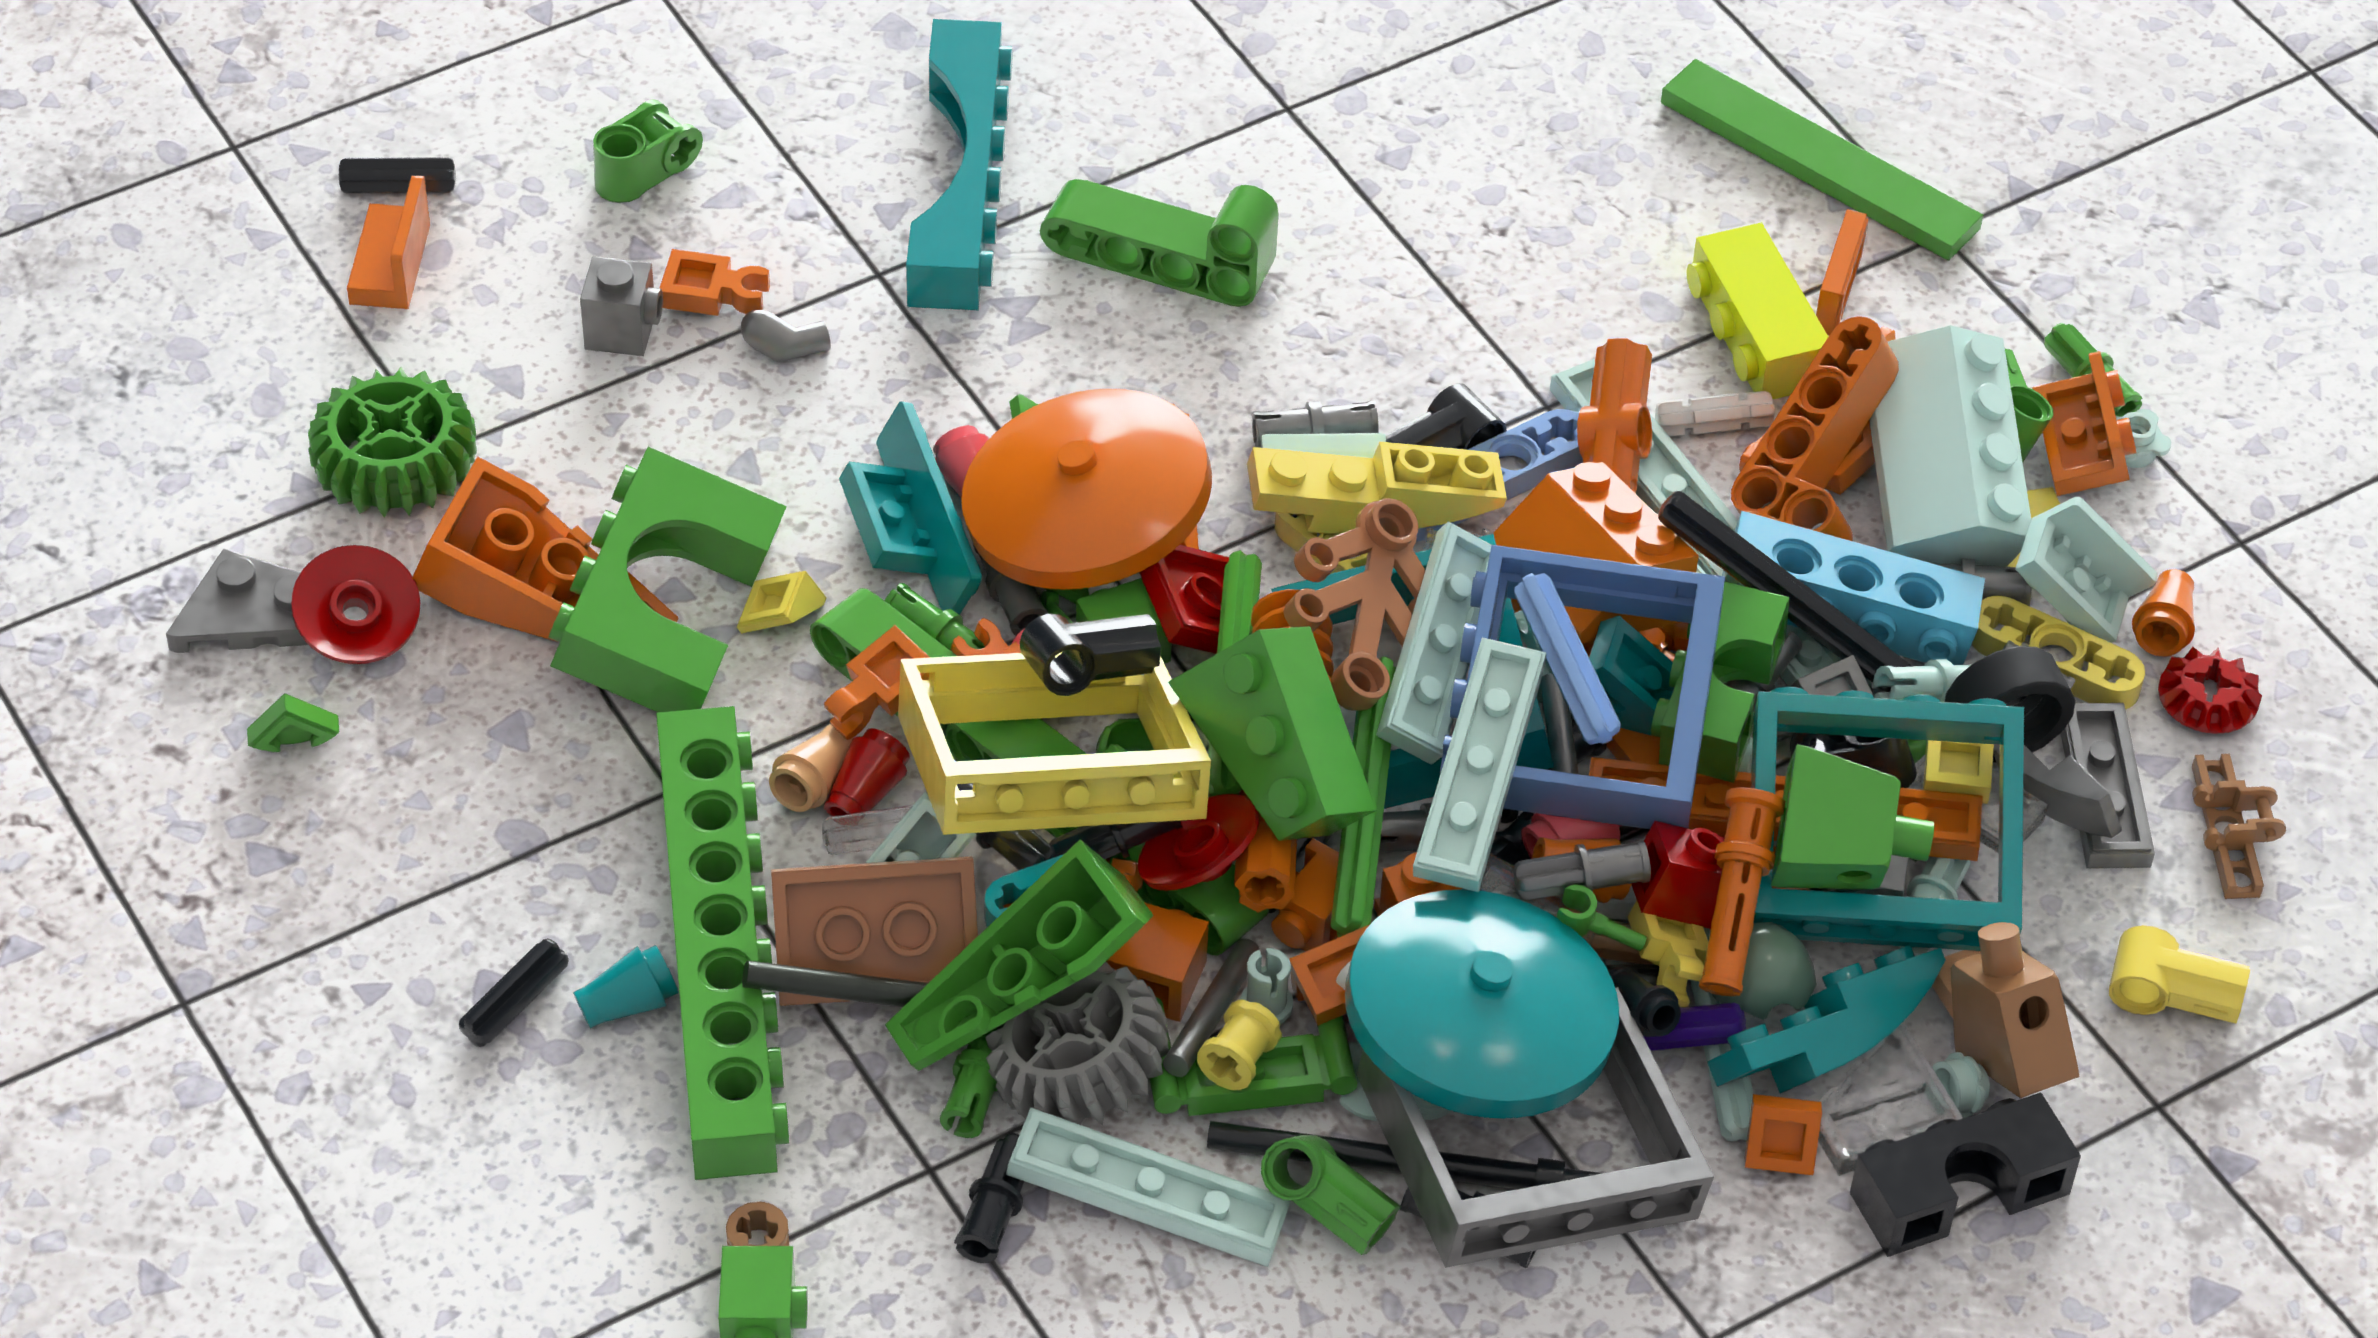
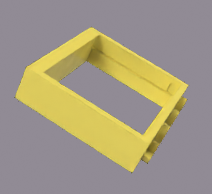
M1021 653L901 659L898 718L943 835L1206 819L1211 759L1185 706L1168 684V681L1172 679L1161 656L1160 666L1155 667L1151 674L1094 680L1084 690L1070 696H1059L1049 691ZM920 673H929V680H922ZM1137 713L1154 750L954 762L940 724ZM973 783V790L959 791L957 784Z

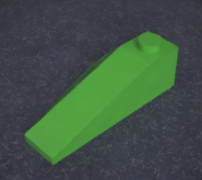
M1079 840L897 1012L885 1026L911 1066L920 1071L1092 974L1154 915L1127 878L1082 840Z

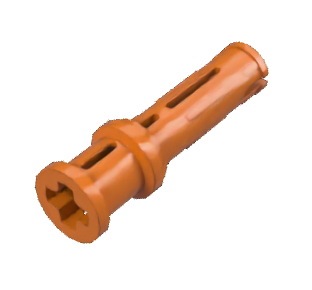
M1739 787L1731 788L1726 793L1725 805L1730 808L1724 842L1717 844L1714 857L1717 860V865L1722 868V874L1711 923L1703 975L1699 982V987L1702 990L1712 994L1731 997L1742 994V981L1750 937L1753 931L1761 878L1768 875L1769 871L1774 868L1776 855L1770 851L1776 817L1784 814L1786 803L1782 797L1768 791Z

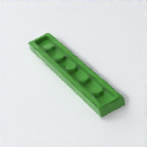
M1696 58L1662 88L1661 103L1858 212L1867 214L1869 218L1948 261L1981 229L1982 213Z

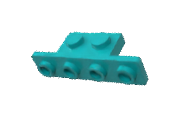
M900 401L876 441L884 466L849 461L840 475L839 481L872 567L890 571L927 574L941 610L952 609L960 615L971 596L979 588L982 579L980 566L974 557L964 532L962 521L956 512L945 485L944 476L939 470L927 440L926 432L921 425L914 405L910 402Z

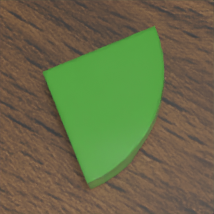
M284 693L247 728L248 746L270 752H280V745L297 744L310 740L311 747L318 746L339 733L338 715Z

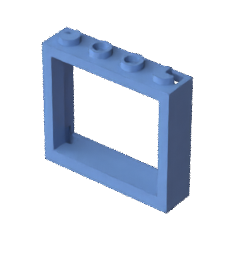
M1491 545L1487 572L1476 571V575L1473 577L1470 606L1478 607L1480 611L1477 624L1465 623L1460 662L1470 663L1467 680L1455 679L1450 708L1451 718H1458L1482 637L1499 641L1506 599H1516L1515 587L1523 581V577L1531 573L1534 575L1543 573L1548 575L1564 606L1691 623L1666 787L1516 765L1503 808L1650 829L1654 821L1689 828L1721 617L1725 576ZM1445 735L1440 774L1452 735Z

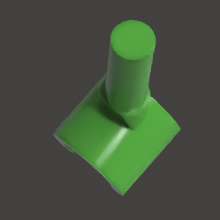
M1575 884L1565 888L1562 902L1568 908L1575 909L1581 913H1573L1568 909L1559 908L1556 917L1562 923L1574 929L1581 937L1592 931L1598 935H1605L1635 950L1641 951L1643 949L1647 936L1609 920L1607 916L1596 912L1597 899L1589 888Z

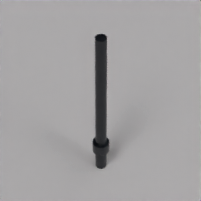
M1210 1121L1207 1148L1264 1156L1266 1150L1277 1141L1313 1134ZM1316 1135L1326 1140L1334 1148L1337 1157L1352 1168L1402 1174L1388 1144ZM1295 1149L1289 1156V1159L1311 1162L1306 1153L1299 1149ZM1439 1151L1452 1180L1464 1183L1518 1190L1603 1174L1565 1168L1566 1161L1538 1158L1537 1164Z

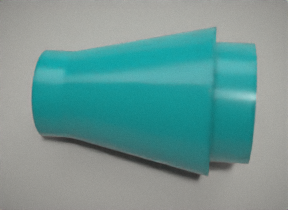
M656 945L642 952L637 946L585 987L573 992L590 1029L603 1022L667 1007L665 1000L679 993L673 976Z

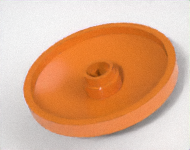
M1126 389L1080 391L1050 399L1026 410L1007 422L986 441L974 457L965 476L961 498L962 512L971 540L978 553L990 566L1006 577L1020 583L1046 589L1066 590L1096 587L1127 578L1145 570L1170 554L1187 538L1200 521L1207 507L1212 488V470L1205 443L1195 423L1183 411L1168 401L1154 395Z

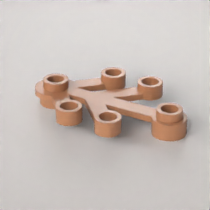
M1387 498L1367 504L1356 518L1355 529L1326 540L1319 537L1311 538L1294 557L1295 567L1303 578L1311 582H1321L1329 576L1340 561L1368 553L1364 572L1316 591L1309 588L1301 589L1290 599L1284 608V616L1290 627L1310 626L1312 632H1314L1328 615L1358 604L1349 655L1335 669L1331 679L1338 704L1351 711L1371 708L1388 691L1390 676L1387 668L1377 658L1383 619H1385L1403 647L1425 574V568L1413 551L1418 533L1417 518L1406 504L1396 499ZM1311 554L1316 556L1321 561L1322 565L1315 562ZM1393 567L1414 596L1408 607L1391 581ZM1301 606L1306 607L1311 612L1312 616L1307 615L1302 610Z

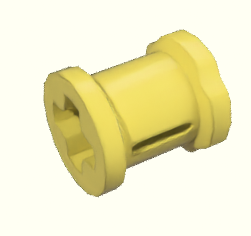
M1240 999L1232 1002L1223 1017L1225 1025L1217 1037L1207 1039L1197 1052V1062L1201 1071L1209 1080L1228 1090L1247 1088L1256 1075L1255 1063L1263 1052L1273 1050L1282 1037L1279 1021L1269 1009L1260 1003Z

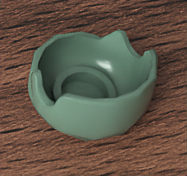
M1773 922L1754 923L1743 975L1742 994L1740 993V996L1733 997L1712 994V996L1721 1004L1737 1003L1741 1010L1762 1020L1767 1019L1771 1009L1780 1004L1786 1003L1794 1009H1801L1807 1004L1817 985L1814 965L1803 943L1785 927Z

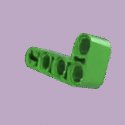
M1074 179L1069 180L1063 185L1041 223L1039 231L1045 245L1061 256L1226 305L1241 307L1250 304L1254 300L1275 260L1279 211L1277 203L1270 194L1252 185H1240L1231 190L1215 218L1088 180Z

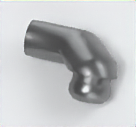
M752 310L741 321V334L744 341L776 362L787 361L831 348L829 332L824 321L793 327L766 310Z

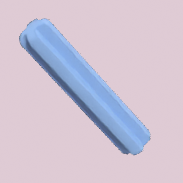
M1545 573L1526 575L1522 578L1523 581L1515 587V597L1541 651L1546 652L1547 664L1584 741L1590 745L1608 743L1612 740V736L1620 731L1621 723L1551 578Z

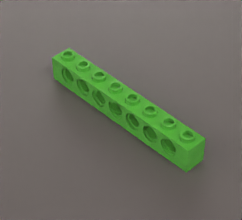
M735 706L657 712L695 1180L778 1172L776 1145L789 1144L786 1102L772 1104L771 1089L784 1088L781 1048H767L766 1033L778 1032L775 992L762 993L761 989L744 988L742 985L743 969L747 960L772 963L770 938L757 939L755 927L768 925L765 885H751L750 873L763 872L760 833L747 834L746 822L758 821L755 782L742 783L741 771L753 770L750 731L737 732ZM742 1098V1100H731V1099Z

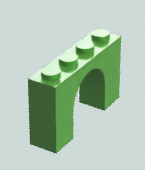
M648 446L638 469L625 465L611 498L622 503L618 513L615 514L605 510L591 542V545L601 549L597 559L594 560L584 556L570 588V591L580 595L576 606L574 607L563 602L548 636V638L560 642L550 666L656 712L701 709L728 644L672 621L651 609L634 590L627 568L645 558L673 556L695 562L752 587L787 506Z

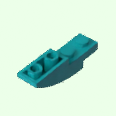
M1911 945L1875 958L1873 961L1877 969L1864 974L1860 963H1855L1823 976L1822 980L1826 989L1810 996L1807 1004L1804 1006L1805 1010L1781 1019L1780 1023L1783 1031L1769 1035L1766 1025L1761 1024L1727 1038L1731 1050L1707 1061L1716 1086L1719 1087L1770 1069L1778 1091L1781 1094L1835 1070L1871 1050L1890 1035L1915 1010L1929 991L1946 961L1942 949L1938 948L1915 956Z

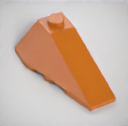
M477 456L430 538L412 579L415 580L420 592L464 615L553 640L548 638L563 602L575 607L580 597L579 594L570 591V588L584 556L596 560L599 554L589 546L592 538L578 525L570 529L547 508L549 499L534 485ZM628 572L630 582L638 596L655 612L677 622L679 617Z

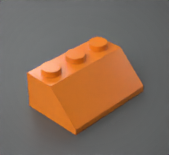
M1603 462L1581 463L1572 469L1548 473L1492 533L1498 546L1695 573L1697 571L1699 555L1671 529L1660 523L1658 515ZM1564 606L1582 644L1594 642L1600 622L1616 616H1621L1638 632L1680 623L1677 621Z

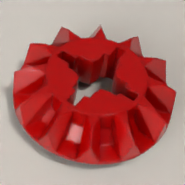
M2192 647L2183 658L2171 656L2166 669L2161 673L2158 684L2159 698L2165 710L2182 725L2204 733H2229L2246 726L2257 714L2262 698L2258 690L2259 675L2245 671L2243 658L2232 661L2222 658L2219 647L2210 655H2203ZM2208 679L2217 682L2218 691L2217 695H2213L2212 702L2206 701L2207 693L2204 692V683Z

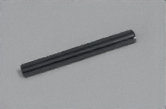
M1675 491L1662 504L1658 512L1660 523L1671 529L1676 535L1745 587L1789 597L1788 619L1842 660L1854 655L1864 677L1872 683L1877 669L1881 666L1913 667L1682 491ZM1879 687L1884 692H1891V687Z

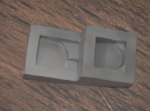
M1994 744L1993 754L2000 769V745ZM2024 745L2023 801L2053 820L2090 834L2113 838L2122 831L2110 793L2071 755L2049 770Z

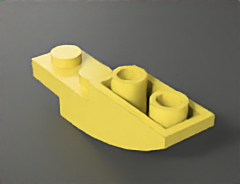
M1379 441L1373 458L1253 447L1247 462L1253 509L1303 514L1306 519L1307 532L1342 534L1355 529L1356 518L1367 504L1387 498L1396 499L1406 504L1417 518L1418 529L1446 524L1448 521L1451 523L1475 517L1504 507L1507 500L1499 455L1496 452Z

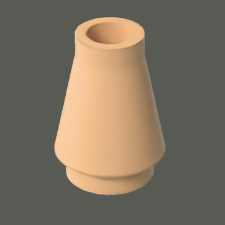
M829 724L817 735L777 757L769 777V786L774 797L783 806L796 812H804L810 808H817L823 805L834 785L853 738L846 740Z

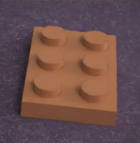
M972 856L771 869L777 964L929 983L978 937L974 861ZM779 992L780 1006L850 1001Z

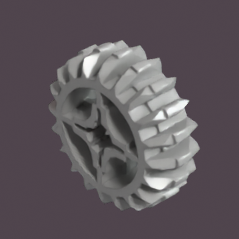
M1105 962L1092 974L996 1027L998 1030L986 1036L988 1048L992 1050L986 1058L991 1068L989 1073L997 1081L996 1088L1002 1100L1008 1103L1012 1110L1016 1109L1018 1114L1023 1116L1025 1120L1031 1107L1081 1125L1085 1118L1093 1117L1103 1125L1105 1112L1117 1107L1128 1113V1098L1131 1095H1148L1147 1078L1163 1074L1161 1058L1169 1052L1168 1036L1166 1034L1168 1032L1166 1027L1167 1019L1161 1005L1158 1004L1153 990L1146 985L1143 979L1138 980L1129 971L1127 966L1115 971L1114 968H1111Z

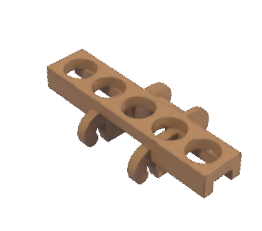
M2230 753L2221 754L2220 760H2205L2203 754L2195 755L2192 770L2196 787L2192 792L2194 803L2203 810L2207 830L2203 834V840L2206 848L2213 851L2225 899L2260 898L2264 884L2253 843L2275 841L2286 832L2285 823L2280 819L2274 818L2271 806L2278 800L2277 792L2275 789L2265 786L2246 787L2245 780H2236ZM2208 771L2221 774L2225 781H2217L2215 785H2212ZM2219 807H2231L2227 810L2216 809ZM2257 810L2259 819H2247L2244 824L2242 811ZM2218 822L2232 823L2228 824L2224 829V835L2215 828V824ZM2240 850L2245 858L2240 861H2231L2228 851ZM2234 873L2246 875L2250 878L2251 884L2246 887H2238Z

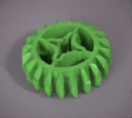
M402 367L399 368L394 376H382L375 369L372 379L363 381L352 376L348 390L332 388L329 402L317 403L315 419L310 421V429L308 430L310 464L314 467L315 474H317L318 481L322 484L323 491H332L339 505L353 501V505H355L359 514L374 506L377 507L384 518L391 508H403L410 516L415 504L423 503L434 509L437 494L454 496L457 482L464 481L471 468L470 464L475 462V455L477 453L475 421L471 417L470 410L467 409V404L463 400L462 394L452 393L446 379L432 383L425 370L412 378L405 374ZM433 434L437 436L431 443L426 441ZM355 440L358 441L357 445H355L352 449H349V446Z

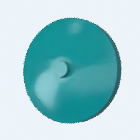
M1465 889L1429 892L1404 900L1387 909L1366 928L1353 952L1345 982V1004L1349 1023L1356 1039L1373 1063L1386 1076L1413 1095L1436 1106L1465 1115L1499 1119L1521 1118L1542 1114L1566 1105L1584 1093L1600 1076L1606 1066L1618 1031L1619 1003L1617 992L1606 966L1589 943L1574 929L1562 923L1557 917L1522 900L1498 893L1480 890L1476 892Z

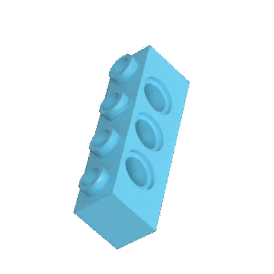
M1741 511L1735 528L1737 534L1897 655L1927 663L1929 660L1947 659L1952 665L1964 664L1979 626L1985 578ZM1723 570L1722 576H1725V582L1744 586ZM1789 619L1787 620V625L1798 627Z

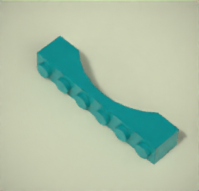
M933 19L929 50V101L951 124L960 139L964 155L962 164L948 189L928 210L911 222L906 262L907 307L979 311L981 286L992 287L993 251H984L985 244H996L997 209L988 208L989 202H1000L1001 167H992L993 161H1004L1005 126H996L997 120L1007 121L1009 86H1001L1000 80L1011 81L1013 47L1002 46V22Z

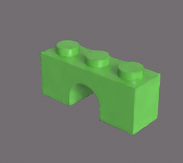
M1729 582L1724 583L1721 617L1697 768L1698 774L1732 783L1735 782L1752 734L1755 694L1728 687L1723 683L1743 679L1766 685L1770 684L1786 639L1789 597ZM1691 623L1688 624L1687 639H1689ZM1678 649L1670 672L1669 687L1674 688L1670 700L1665 698L1659 699L1651 726V735L1660 737L1659 764L1667 766L1670 764L1687 651Z

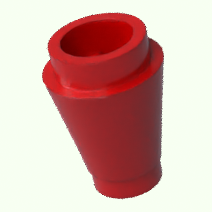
M875 728L867 729L862 737L853 738L830 791L829 798L824 804L826 812L837 822L848 827H856L860 820L907 775L905 765L910 759V754L906 747L892 735Z

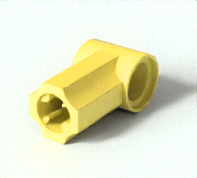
M2135 926L2125 930L2120 937L2109 985V996L2114 1004L2133 1014H2156L2168 1006L2236 1024L2248 984L2250 966L2179 949L2178 942L2167 931L2153 926Z

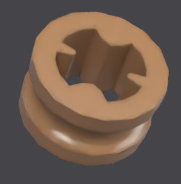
M761 1201L750 1202L738 1207L729 1216L726 1224L727 1246H789L788 1219L783 1211L773 1204ZM752 1230L767 1231V1235L764 1236V1244H749V1239L752 1238Z

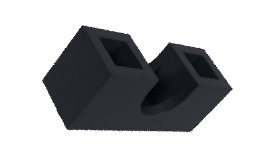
M2040 1092L2020 1100L2008 1098L1998 1101L1984 1112L1957 1121L1954 1119L1941 1120L1931 1125L1925 1132L1898 1141L1886 1139L1871 1145L1863 1153L1858 1154L1850 1195L1886 1256L1890 1257L1949 1236L1959 1198L1951 1186L1952 1183L1970 1181L1988 1187L1998 1196L2008 1214L2012 1215L2070 1195L2081 1155Z

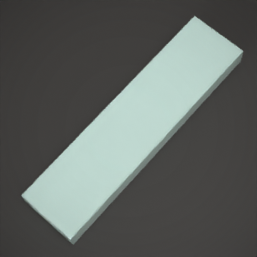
M1449 521L1437 531L1376 736L1431 765L1443 756L1445 735H1449L1454 719L1450 717V708L1455 679H1465L1470 664L1460 662L1465 623H1478L1480 608L1470 606L1473 577H1475L1476 571L1487 572L1491 544Z
M1482 637L1414 860V877L1479 892L1546 665V652Z
M1031 1107L1006 1175L1266 1267L1269 1266L1291 1200H1283L1267 1190Z

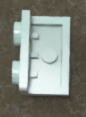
M2073 497L2031 519L2015 568L2031 588L2037 590L2065 618L2068 624L2110 643L2117 640L2129 597L2154 586L2158 575L2081 497Z

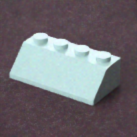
M1949 325L1887 341L1898 360L1899 371L1895 381L1869 419L1887 551L1929 563L1961 565L1962 559H1975V565L2007 567L2022 550L2031 522V513L2003 338Z

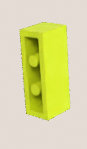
M1763 223L1696 237L1693 262L1688 264L1686 271L1688 286L1692 295L1696 299L1701 298L1708 310L1711 327L1715 336L1719 340L1724 339L1730 349L1738 377L1743 382L1748 381L1753 392H1769L1773 400L1790 396L1827 340L1828 335Z

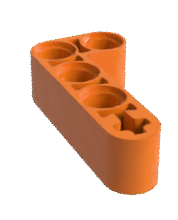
M1851 317L1839 323L1831 332L1735 479L1731 489V500L1739 514H1741V511H1745L1810 530L1817 524L1823 523L1813 531L1853 541V534L1849 524L1831 494L1824 489L1895 381L1899 371L1898 360L1875 321L1868 317ZM1801 452H1804L1802 455L1794 458L1796 455L1800 454ZM1771 502L1770 505L1762 508L1765 504Z

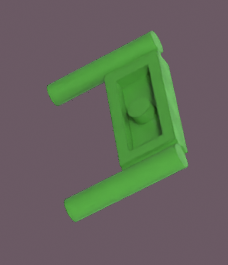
M1156 997L1158 1004L1161 1005L1165 1014L1162 1000ZM1343 1015L1317 1026L1318 1036L1305 1034L1281 1037L1273 1050L1263 1052L1255 1063V1077L1248 1087L1242 1090H1228L1209 1080L1201 1071L1197 1058L1185 1076H1173L1163 1066L1164 1056L1161 1058L1163 1074L1149 1078L1154 1107L1159 1113L1170 1114L1177 1111L1181 1105H1186L1188 1116L1324 1102V1090L1329 1089L1338 1095L1349 1094L1357 1088L1358 1083ZM1167 1032L1166 1034H1167V1036H1168V1047H1169V1050H1170V1048H1171V1043H1170L1169 1033Z

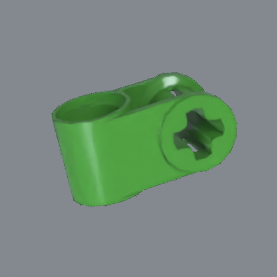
M650 99L643 102L633 112L615 123L601 128L595 134L593 139L596 192L602 198L611 202L623 203L638 199L647 190L673 174L684 171L694 162L702 148V132L692 124L682 125L669 116L668 108L659 100Z

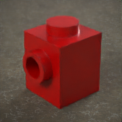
M1654 821L1643 840L1648 850L1651 880L1647 883H1632L1641 913L1711 929L1722 874V868L1717 865V860L1714 857L1717 844L1724 842L1725 837H1721L1705 828H1695L1692 830Z

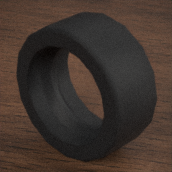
M2016 646L1996 651L1974 662L1954 680L1945 696V702L1965 704L1983 698L1997 699L2006 704L2016 698L2027 696L2014 706L2024 707V745L2032 753L2045 747L2062 733L2073 717L2076 700L2052 654L2038 647ZM1993 754V763H1996V760H1995V757H1994V754Z

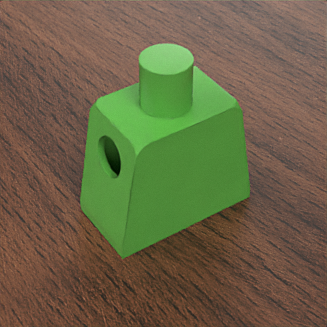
M1797 744L1786 772L1783 799L1786 803L1784 814L1780 816L1775 850L1776 857L1770 886L1827 889L1879 888L1889 869L1891 855L1922 861L1928 860L1934 835V822L1897 815L1901 783L1895 776L1808 746Z

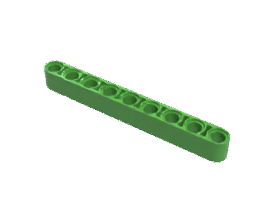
M865 588L855 591L810 626L811 640L817 651L831 666L851 681L853 680L850 678L846 664L894 625L930 658L957 656L878 595ZM1042 719L940 724L952 757L956 762L1087 754ZM1079 827L1048 828L1045 830L1056 838ZM1146 842L1128 849L1130 856L1127 858H1123L1122 853L1110 857V863L1112 864L1113 858L1126 859L1138 863L1140 852ZM1234 864L1231 865L1225 874L1213 881L1200 882L1186 888L1168 891L1151 888L1143 881L1142 889L1137 891L1145 903L1168 910H1182L1195 918L1208 921L1207 953L1214 956L1225 952L1263 920L1269 912V909H1265L1258 913L1239 903L1240 892L1234 885Z

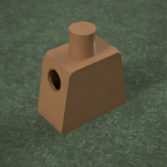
M2001 922L1984 926L1978 931L1980 953L1957 960L1951 967L1955 1052H1961L1964 1056L1972 1057L1978 1064L1983 1066L1990 1078L2019 1098L2080 1077L2060 982L2055 972L2022 951L2020 932L2017 925Z

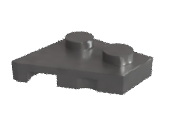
M223 548L166 632L169 650L176 653H185L190 651V642L227 640L229 650L252 649L263 644H274L279 647L308 645L295 626L291 609L293 588L301 572Z

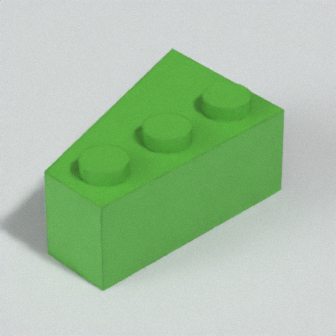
M1310 626L1259 629L1168 681L1170 687L1279 841L1329 836L1377 811Z

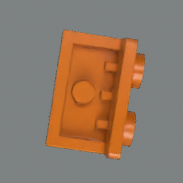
M2100 351L2088 354L2092 370L2091 374L2032 387L2053 408L2054 415L2042 433L2057 496L2130 480L2125 456L2137 453L2129 417L2116 420L2114 408L2125 406L2121 383L2117 370L2105 372Z

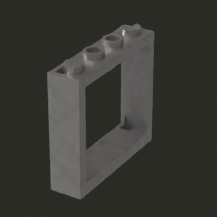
M1618 987L1615 988L1619 1003L1618 1031L1603 1070L1651 1165L1461 1200L1412 1093L1386 1076L1363 1050L1356 1075L1445 1268L1699 1219L1714 1175L1641 1031L1631 1016L1630 1010Z

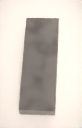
M2075 703L2073 717L2062 733H2060L2065 759L2071 755L2110 793L2122 831L2113 838L2079 830L2086 868H2151L2155 851L2124 703Z

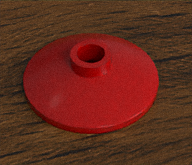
M363 545L336 547L315 557L299 574L292 592V616L301 637L319 654L341 663H372L385 659L397 652L413 635L420 615L419 590L409 570L398 559L387 552ZM350 607H359L366 612L367 616L362 620H351L346 618L343 613Z
M1222 794L1209 797L1206 819L1180 820L1183 828L1179 830L1174 829L1145 843L1138 858V872L1149 887L1164 891L1178 890L1200 882L1213 881L1221 877L1229 870L1232 862L1241 855L1254 838L1259 825L1257 809L1247 797L1242 795Z

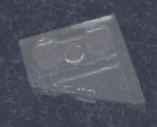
M1904 1021L1886 1037L1885 1042L1868 1059L1862 1056L1846 1072L1845 1081L1841 1085L1830 1088L1818 1100L1822 1104L1818 1142L1838 1176L1855 1171L1858 1154L1863 1153L1868 1147L1886 1139L1898 1141L1925 1132L1931 1125L1941 1120L1954 1119L1957 1121L1963 1119Z

